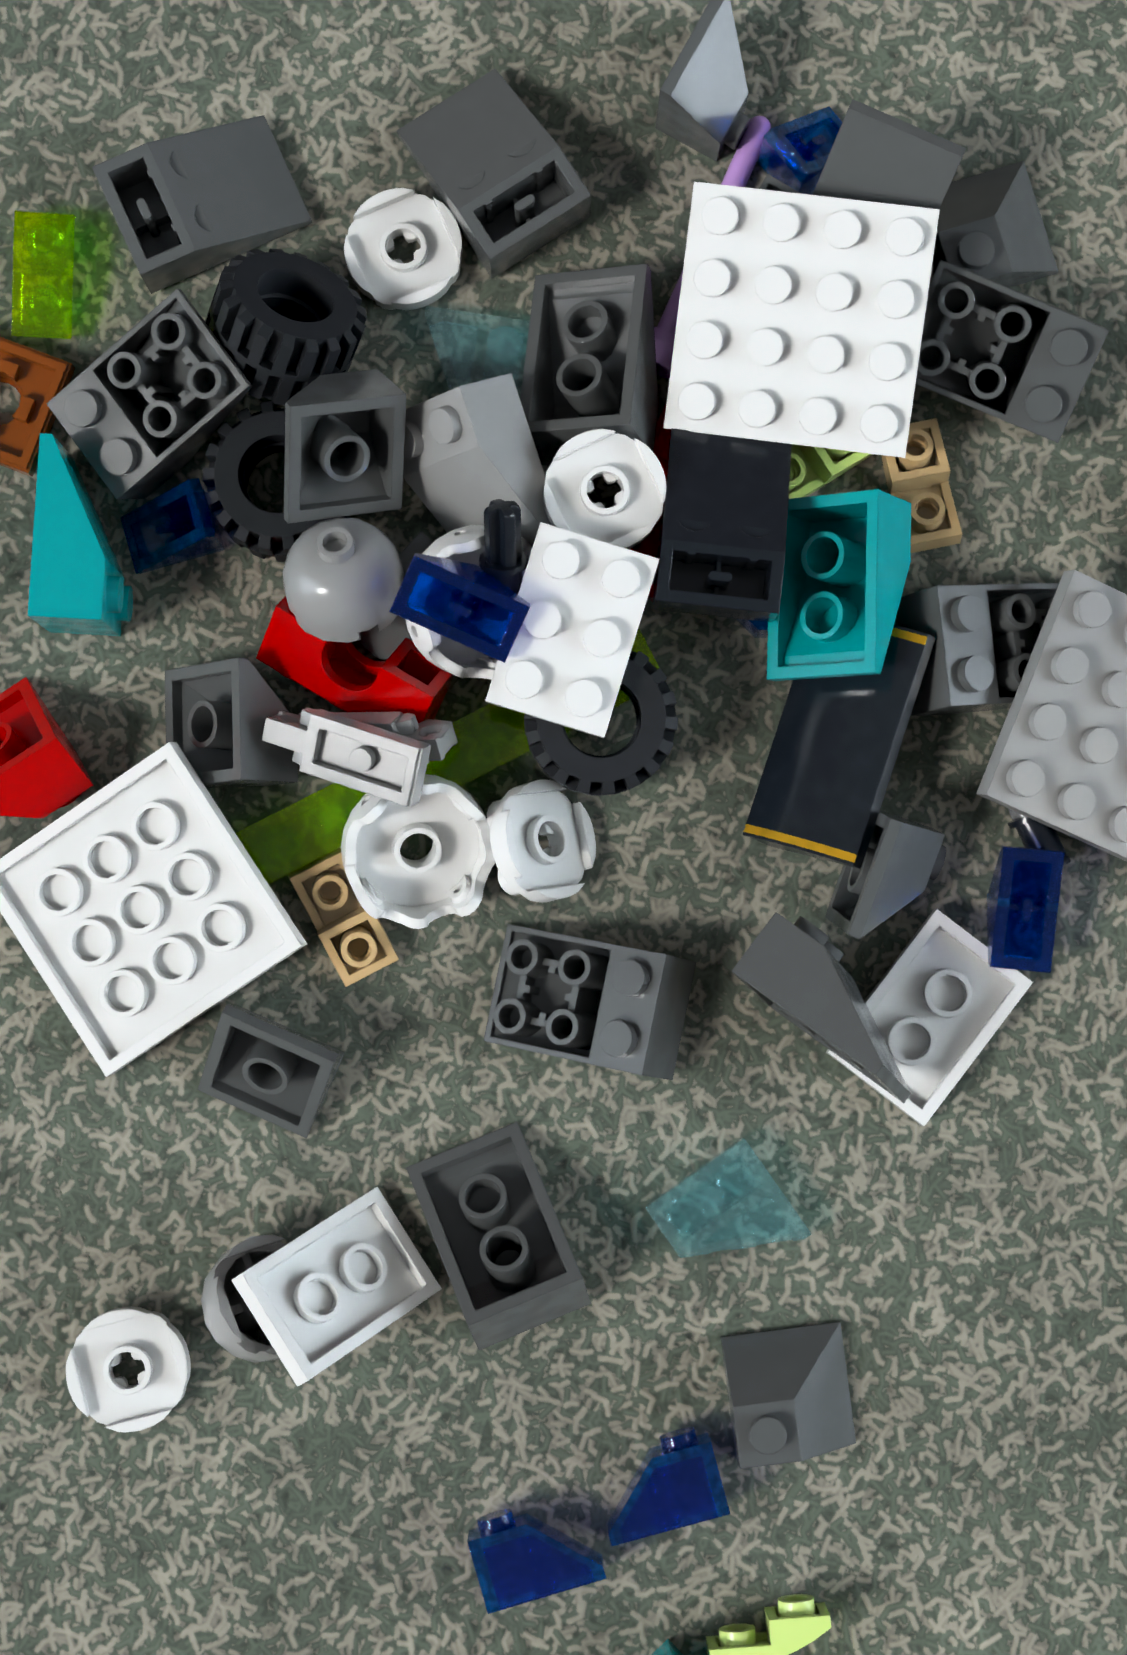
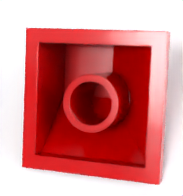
M25 677L0 694V816L43 819L58 808L65 807L74 802L81 793L92 787L93 783L79 755L31 682Z

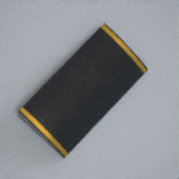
M894 625L881 674L792 681L743 835L774 848L861 869L935 642V637Z

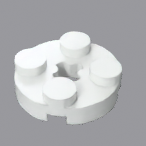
M406 188L382 191L360 205L353 216L354 221L348 229V235H346L344 243L347 268L357 288L365 296L375 301L378 306L388 310H414L434 303L447 293L450 286L459 277L463 246L458 223L446 205L434 197L432 200L426 195L415 194V190ZM403 235L408 243L418 241L421 248L413 253V261L403 263L400 259L392 260L387 255V253L395 249L393 239Z
M594 429L578 434L559 448L546 472L543 503L548 520L552 526L631 549L649 536L662 515L667 489L663 468L654 452L636 438L633 440L626 435L616 434V431L607 429ZM602 476L607 484L617 482L620 485L621 491L614 496L615 506L605 508L601 502L593 504L590 501L588 495L594 491L593 479Z
M536 780L518 785L508 790L502 799L492 802L488 807L487 823L490 827L491 849L498 867V881L502 889L509 895L521 894L530 901L540 903L567 898L579 892L585 884H578L583 877L584 870L593 868L596 857V840L591 819L581 802L572 804L567 796L560 792L566 788L562 787L558 782ZM538 833L541 836H547L549 847L542 850L538 840Z
M132 1306L116 1308L93 1319L76 1338L74 1347L71 1349L66 1362L67 1386L77 1408L87 1417L90 1415L97 1422L107 1425L106 1428L117 1432L141 1431L162 1421L184 1397L191 1372L189 1350L180 1331L170 1323L164 1314ZM130 1352L134 1360L143 1361L145 1370L138 1374V1384L128 1385L127 1379L122 1376L115 1378L113 1367L121 1363V1353Z

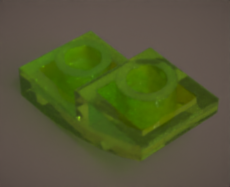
M15 210L11 336L72 339L75 214Z

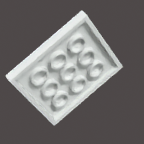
M694 182L664 429H682L697 433L905 458L940 209Z
M168 742L0 858V913L106 1077L116 1073L307 945L177 742Z

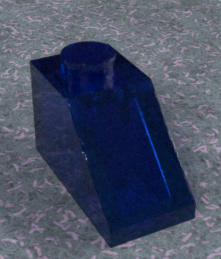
M689 1427L674 1430L659 1437L661 1445L648 1450L607 1523L611 1546L730 1514L708 1433L696 1436L695 1429Z
M511 1509L495 1511L476 1520L478 1528L469 1530L467 1543L488 1614L607 1579L602 1554L528 1513L513 1517Z

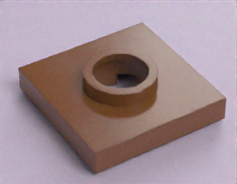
M0 337V382L15 387L20 393L21 398L19 407L12 416L14 419L7 424L0 425V465L33 477L38 464L40 433L50 434L56 416L46 403L70 383L75 367L72 363Z

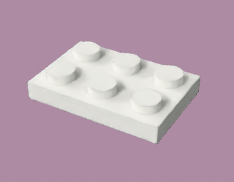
M540 522L485 702L604 738L659 559Z
M934 909L865 999V1003L911 1092L906 1102L902 1103L829 1049H827L826 1053L917 1123L925 1126L1033 982L941 911Z
M378 1187L372 1189L231 1280L297 1387L312 1379L442 1289Z

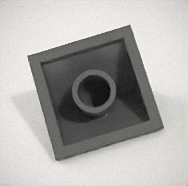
M226 1004L221 1013L197 1090L307 1138L345 1052L239 1005Z

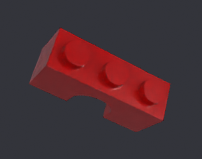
M286 596L275 607L256 659L275 669L284 677L292 679L328 700L332 705L347 712L415 714L418 723L427 719L434 720L454 677L453 674L438 668L426 660L413 641L408 638L402 641L386 661H375L362 655L351 642L323 641L306 633L297 624L295 615L289 609Z

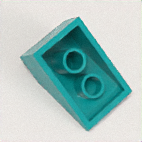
M40 433L27 616L51 633L121 636L122 621L130 622L132 618V586L124 585V575L74 458L53 434Z
M879 489L789 499L780 612L773 622H768L767 680L784 681L881 674L911 563L910 502Z

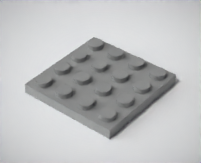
M1067 570L1063 572L976 794L1126 862L1127 594L1077 570Z

